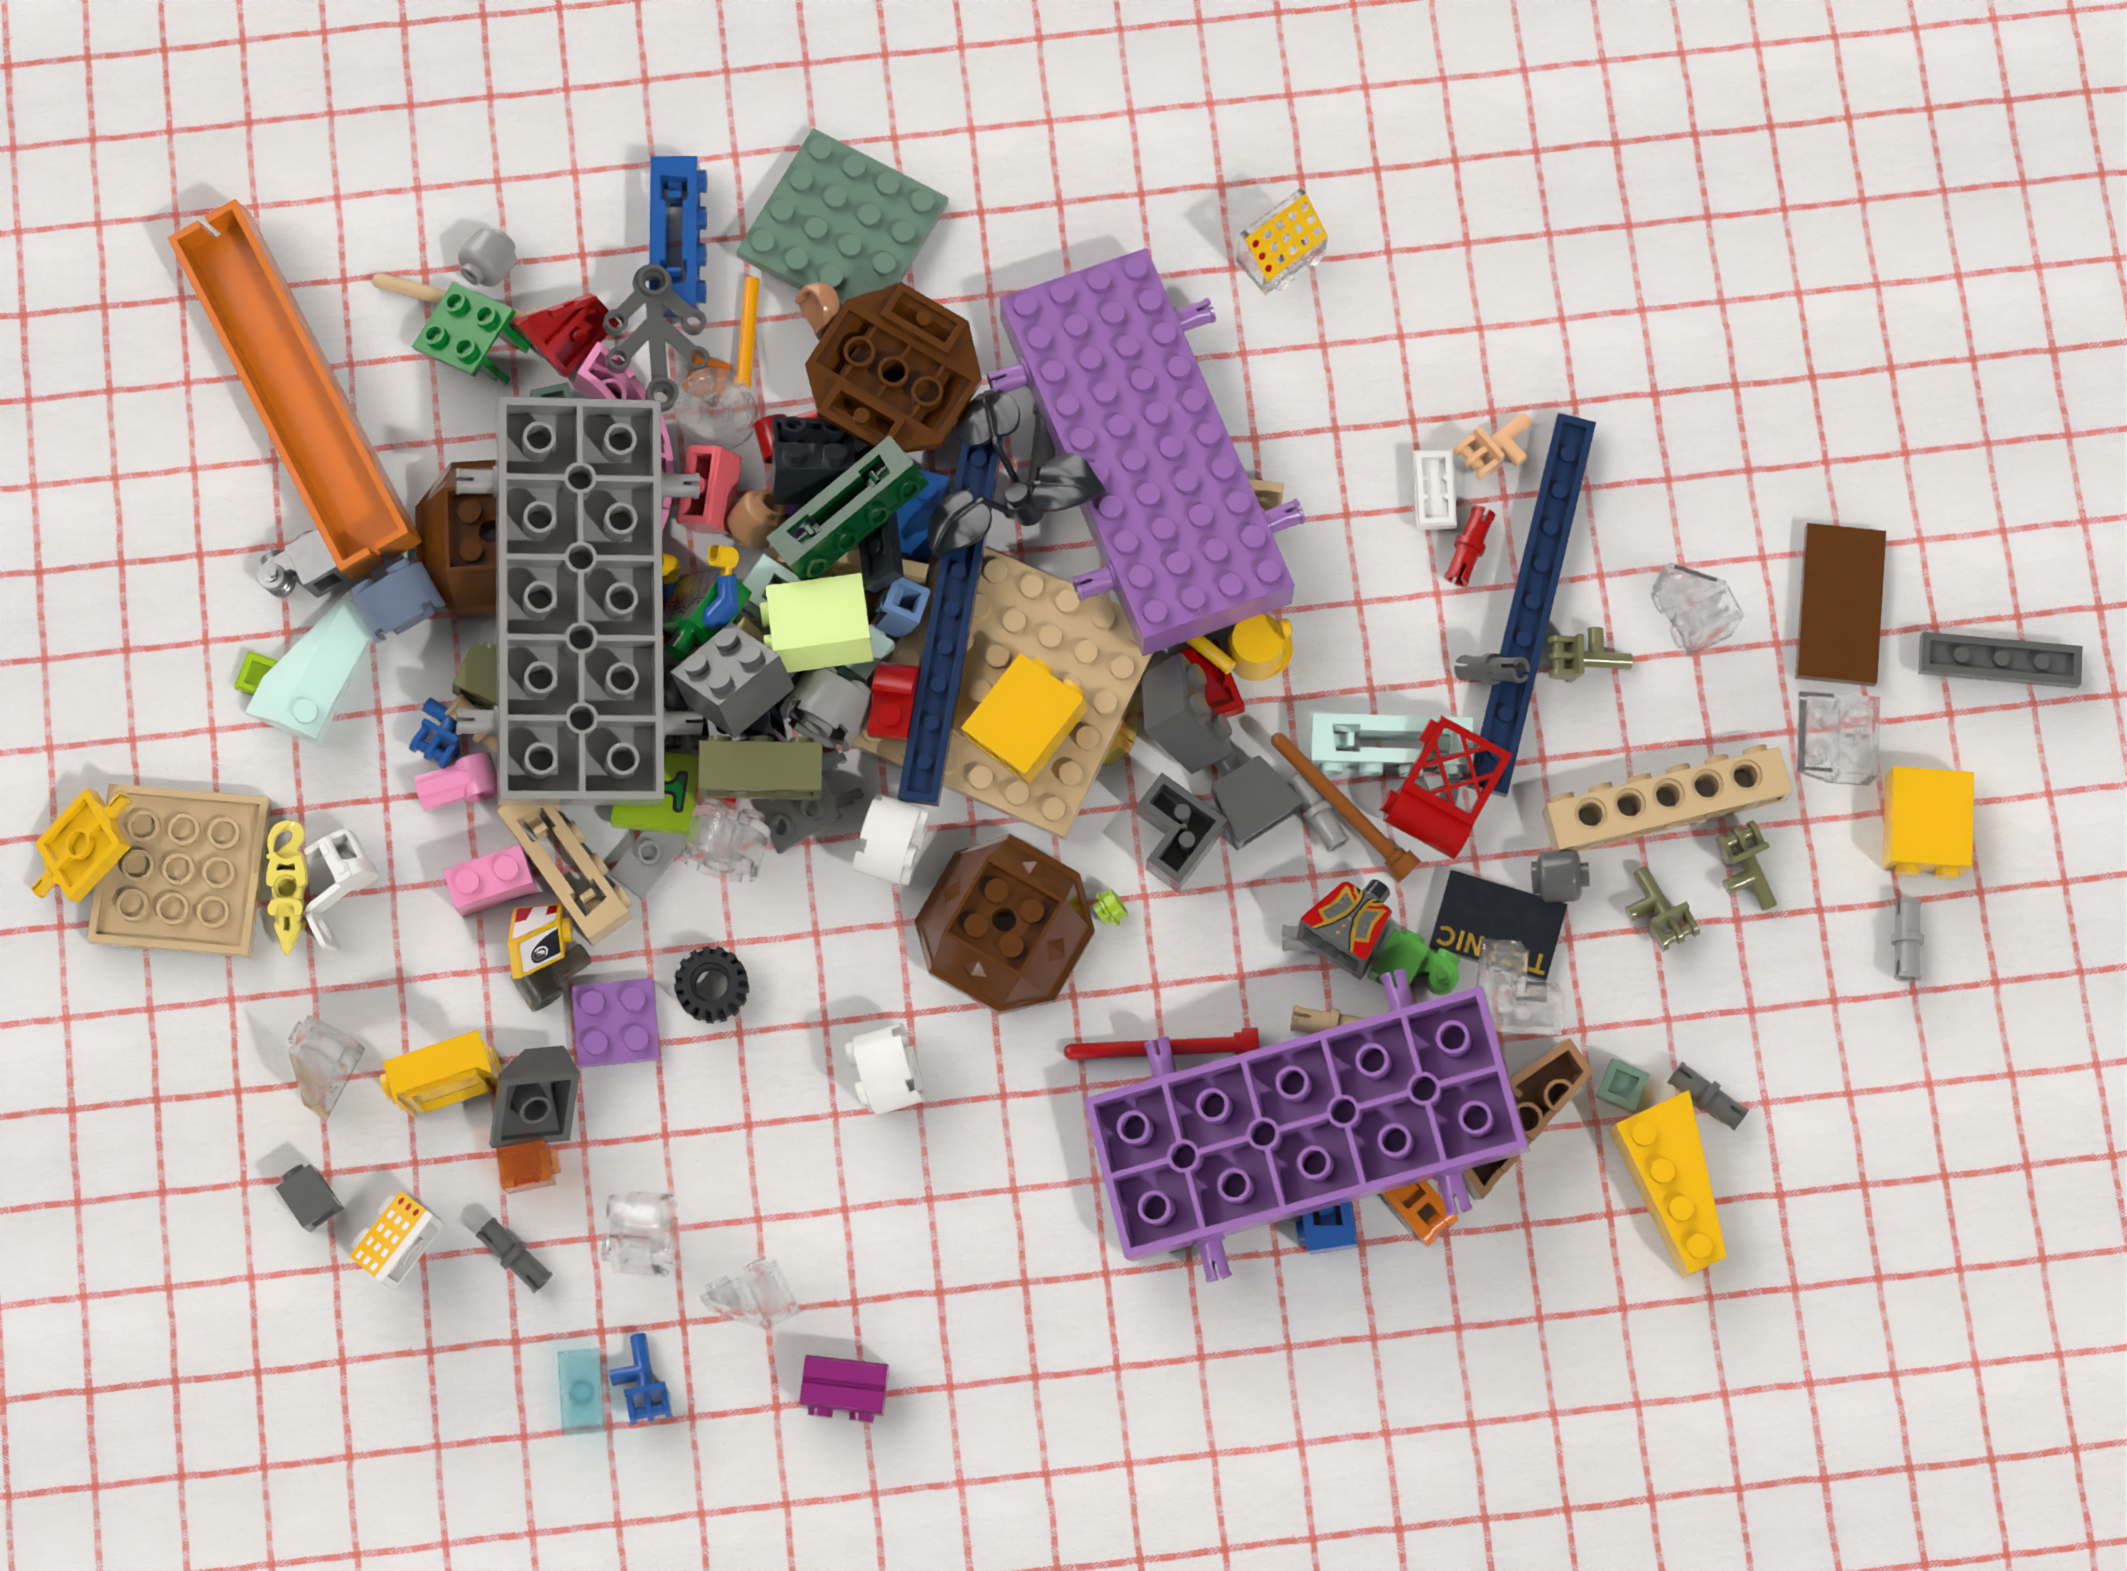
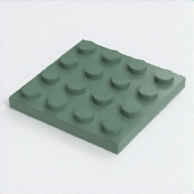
M813 128L736 251L737 258L799 290L808 284L817 282L830 284L838 295L840 310L846 299L884 289L885 286L902 281L946 209L949 197Z

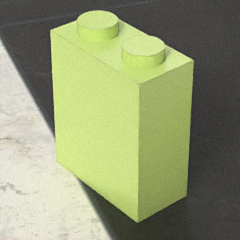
M862 573L766 586L767 602L760 603L763 627L770 626L771 634L763 635L764 645L780 655L788 673L873 661Z

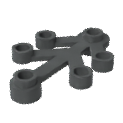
M648 264L636 271L632 282L634 289L632 294L617 309L610 310L605 315L603 321L605 332L611 336H620L626 330L628 319L646 303L647 318L619 347H614L608 352L606 367L612 373H624L629 367L631 358L648 341L651 382L646 389L645 400H655V393H664L667 401L661 403V412H666L675 405L679 391L675 382L668 378L665 341L684 357L685 367L693 373L705 370L709 362V353L705 348L693 344L663 317L662 304L682 319L681 327L688 335H699L704 330L707 320L701 310L693 309L671 290L672 279L667 270L659 265ZM649 280L655 281L659 288L657 290H650L646 287L645 282ZM695 317L700 321L701 325L692 327L688 324L687 319ZM617 318L622 322V326L619 328L612 327L608 320ZM693 354L700 355L704 362L702 364H695L691 361L690 356ZM619 355L624 358L625 364L616 365L611 357Z

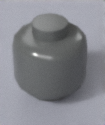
M1574 849L1542 851L1537 861L1531 862L1533 894L1539 893L1540 898L1545 903L1578 901L1582 895V887L1590 886L1589 862L1581 863L1580 856Z

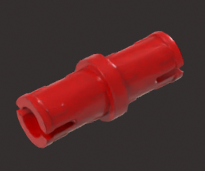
M1472 506L1464 531L1455 540L1454 546L1456 551L1444 576L1450 583L1456 577L1454 585L1468 586L1476 561L1485 552L1486 546L1484 541L1496 516L1490 509L1486 515H1483L1486 507Z

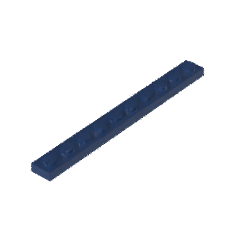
M1558 413L1556 416L1499 653L1502 657H1524L1529 663L1530 672L1518 671L1516 673L1528 675V679L1523 683L1501 681L1499 684L1491 686L1480 732L1481 737L1513 754L1491 793L1505 798L1508 795L1596 426L1594 421ZM1488 750L1475 753L1473 766L1476 776L1493 771L1500 757ZM1488 779L1478 782L1480 790L1483 789ZM1473 783L1468 784L1467 788L1475 790Z
M1005 436L998 437L1002 447L1004 444ZM963 441L961 442L952 493L965 490L971 493L975 501L983 496L994 500L1001 460L992 441L981 447H972ZM987 534L975 544L961 550L946 553L940 558L898 791V799L904 802L937 807L940 804Z

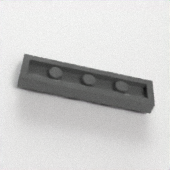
M1923 632L1920 635L1918 674L2078 688L2081 685L2083 646Z

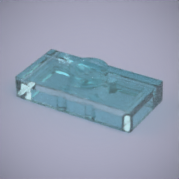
M600 1349L557 1352L562 1435L605 1433Z

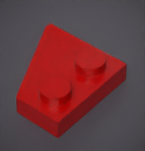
M588 293L517 318L513 324L560 376L567 378L590 354L597 341L601 343L609 335L603 329V321L609 310L596 295ZM616 318L608 320L612 327L616 328L620 324Z

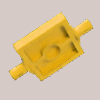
M89 788L83 790L35 843L43 857L45 867L44 874L30 887L36 896L45 898L46 894L58 884L68 900L80 903L131 848L118 824V816L132 803L130 796L123 791H118L115 797L105 805L97 791Z

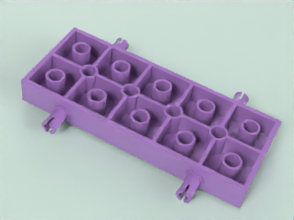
M1147 248L1000 297V320L1018 360V364L986 374L990 389L993 388L994 392L1002 390L1007 393L1027 386L1039 409L1057 455L1072 453L1083 457L1105 487V493L1079 505L1105 567L1079 576H1073L1072 583L1075 593L1079 592L1077 597L1080 602L1113 589L1142 656L1292 604L1295 584L1273 533L1305 523L1302 507L1298 509L1300 506L1298 499H1293L1291 502L1268 510L1260 507L1184 334L1185 331L1216 322L1213 306L1209 307L1211 301L1209 298H1205L1203 301L1176 309L1174 306L1172 307Z
M1406 969L1394 970L1398 984L1397 988H1395L1390 972L1380 976L1390 1007V1011L1387 1013L1182 1071H1177L1168 1036L1156 1038L1157 1043L1153 1039L1146 1041L1144 1048L1147 1051L1153 1078L1084 1098L1125 1259L1135 1262L1194 1246L1199 1249L1206 1282L1218 1281L1215 1263L1220 1278L1225 1279L1232 1276L1222 1243L1225 1236L1430 1179L1438 1180L1447 1216L1459 1214L1455 1202L1456 1196L1463 1213L1472 1210L1473 1207L1470 1204L1462 1175L1466 1172V1169L1531 1152L1483 987L1479 986L1414 1004L1406 976Z

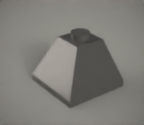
M564 1045L524 1049L498 1075L489 1141L491 1148L570 1141L580 1072Z

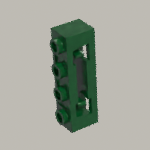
M889 435L768 535L766 539L801 581L815 579L822 575L828 567L846 552L852 550L857 543L875 528L885 523L904 504L915 498L929 482ZM882 458L885 466L877 473L874 471L869 472L868 476L870 479L865 482L861 475ZM810 517L816 522L814 526L810 524L804 526L806 532L799 538L795 539L790 535Z

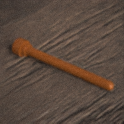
M1278 732L1271 737L1273 747L1386 859L1384 864L1389 868L1387 873L1397 883L1401 882L1421 862L1410 849L1407 852L1402 847L1397 849L1283 733Z

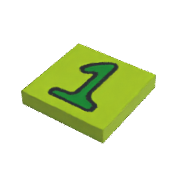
M664 752V801L660 806L613 805L610 820L612 828L691 836L697 802L699 755Z

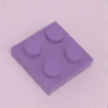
M653 978L572 986L577 1063L579 1068L661 1060Z

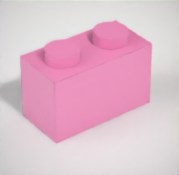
M521 844L443 870L454 907L461 917L539 891L527 854Z

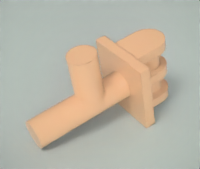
M1522 413L1491 437L1479 426L1473 434L1457 445L1453 452L1456 456L1460 454L1466 460L1464 465L1467 468L1472 467L1477 472L1475 477L1479 481L1489 474L1492 475L1505 455L1518 467L1528 456L1513 439L1532 426V421L1527 414Z

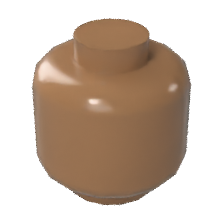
M751 490L744 494L730 510L727 517L728 527L734 541L743 547H750L752 549L767 547L770 542L766 537L786 521L784 505H772V492Z

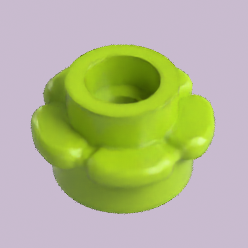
M1112 888L1102 894L1099 891L1096 893L1098 902L1093 904V908L1098 917L1105 925L1112 922L1115 926H1119L1120 920L1128 916V911L1119 896Z

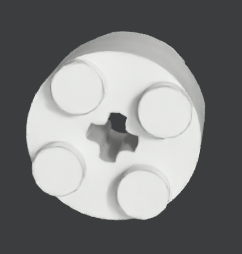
M876 794L875 799L871 802L861 831L860 848L863 849L862 852L856 850L853 871L895 884L909 886L915 870L916 863L914 860L917 850H922L928 830L926 825L930 811L925 810L921 806Z
M902 1023L854 1036L853 1042L845 1044L851 1067L856 1066L861 1081L855 1083L859 1101L862 1106H867L869 1112H874L876 1115L925 1101V1096L919 1092L924 1089L913 1046L904 1047L902 1037L908 1035Z

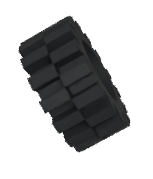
M710 946L703 947L702 951L697 952L695 949L690 952L691 956L687 960L685 958L682 959L680 962L681 967L679 971L676 970L674 976L676 979L674 990L683 1009L687 1014L692 1015L694 1019L698 1021L705 1020L706 1023L714 1024L716 1020H720L721 1023L727 1021V1017L730 1015L736 1016L739 1013L738 1009L740 1006H744L747 1001L746 995L749 993L750 987L746 970L741 961L732 952L728 953L721 947L711 949ZM709 970H717L727 978L728 984L725 993L715 1000L702 998L696 990L699 976Z

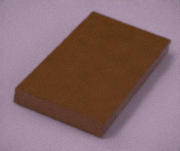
M1814 523L1806 524L1795 679L1873 687L1877 684L1886 531Z

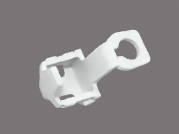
M347 829L335 831L304 849V853L308 858L315 859L322 855L324 856L336 882L312 900L305 910L307 921L321 948L333 952L339 949V945L322 913L351 890L359 891L379 878L374 864L366 855L358 837ZM349 840L356 858H353L345 841Z

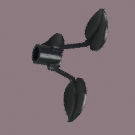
M993 389L985 390L974 397L964 409L957 421V432L962 441L972 447H981L992 441L1012 481V484L1008 486L1005 492L1004 501L1006 505L1004 506L984 496L975 501L971 493L965 490L948 495L938 503L929 520L928 541L931 552L935 558H939L946 553L964 549L981 540L991 527L992 514L988 507L1002 512L1006 518H1010L1013 515L1022 526H1032L1044 517L1045 512L1062 511L1086 503L1105 493V487L1095 475L1089 463L1083 457L1072 453L1058 455L1046 462L1040 470V480L1033 481L1032 486L1021 482L998 438L1008 436L1017 430L1020 422L1019 407L1015 400L1005 391L998 390L994 392Z

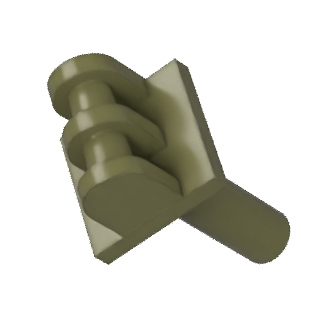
M1590 627L1587 629L1588 651H1584V634H1577L1576 636H1551L1548 638V645L1552 646V653L1548 655L1549 662H1553V670L1549 671V678L1562 679L1571 683L1585 673V667L1631 669L1633 656L1631 653L1604 652V631L1602 627Z
M1752 820L1747 822V827L1742 830L1738 827L1732 829L1731 835L1724 837L1722 834L1717 836L1716 842L1723 856L1721 859L1723 864L1741 862L1744 871L1722 881L1726 892L1731 895L1751 885L1762 911L1776 906L1777 902L1755 855L1770 848L1768 842L1764 841L1757 824ZM1752 838L1754 844L1748 846L1746 841ZM1737 846L1739 851L1732 853L1731 848Z
M1643 866L1633 873L1646 897L1625 907L1626 913L1633 922L1655 911L1657 916L1650 919L1649 935L1651 938L1654 937L1663 952L1669 950V945L1674 942L1678 944L1685 942L1684 937L1690 934L1694 937L1700 935V929L1689 911L1687 901L1671 908L1647 866Z

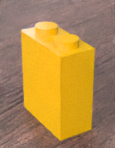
M1020 653L961 729L966 740L1029 785L1083 717L1088 708L1085 699L1082 697L1085 693L1078 685L1069 679H1065L1062 683L1051 675L1052 668L1036 656H1033L1030 660Z
M1892 767L1885 775L1883 869L1895 870V875L1903 877L1918 876L1919 872L1935 873V878L1952 880L1960 878V874L1963 875L1972 867L1974 772Z

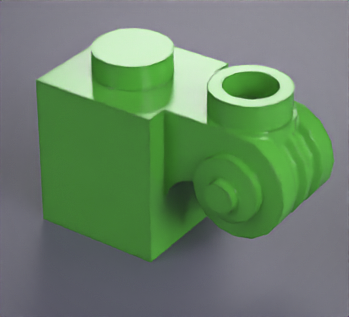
M1393 929L1368 978L1384 986L1380 976L1390 972L1395 988H1397L1398 984L1394 970L1406 969L1409 985L1415 977L1426 976L1428 977L1427 987L1429 991L1435 995L1444 996L1451 993L1458 982L1459 971L1457 965L1460 962V958L1442 948H1439L1437 953L1431 951L1429 947L1423 945L1425 940L1413 931L1403 929L1400 932Z

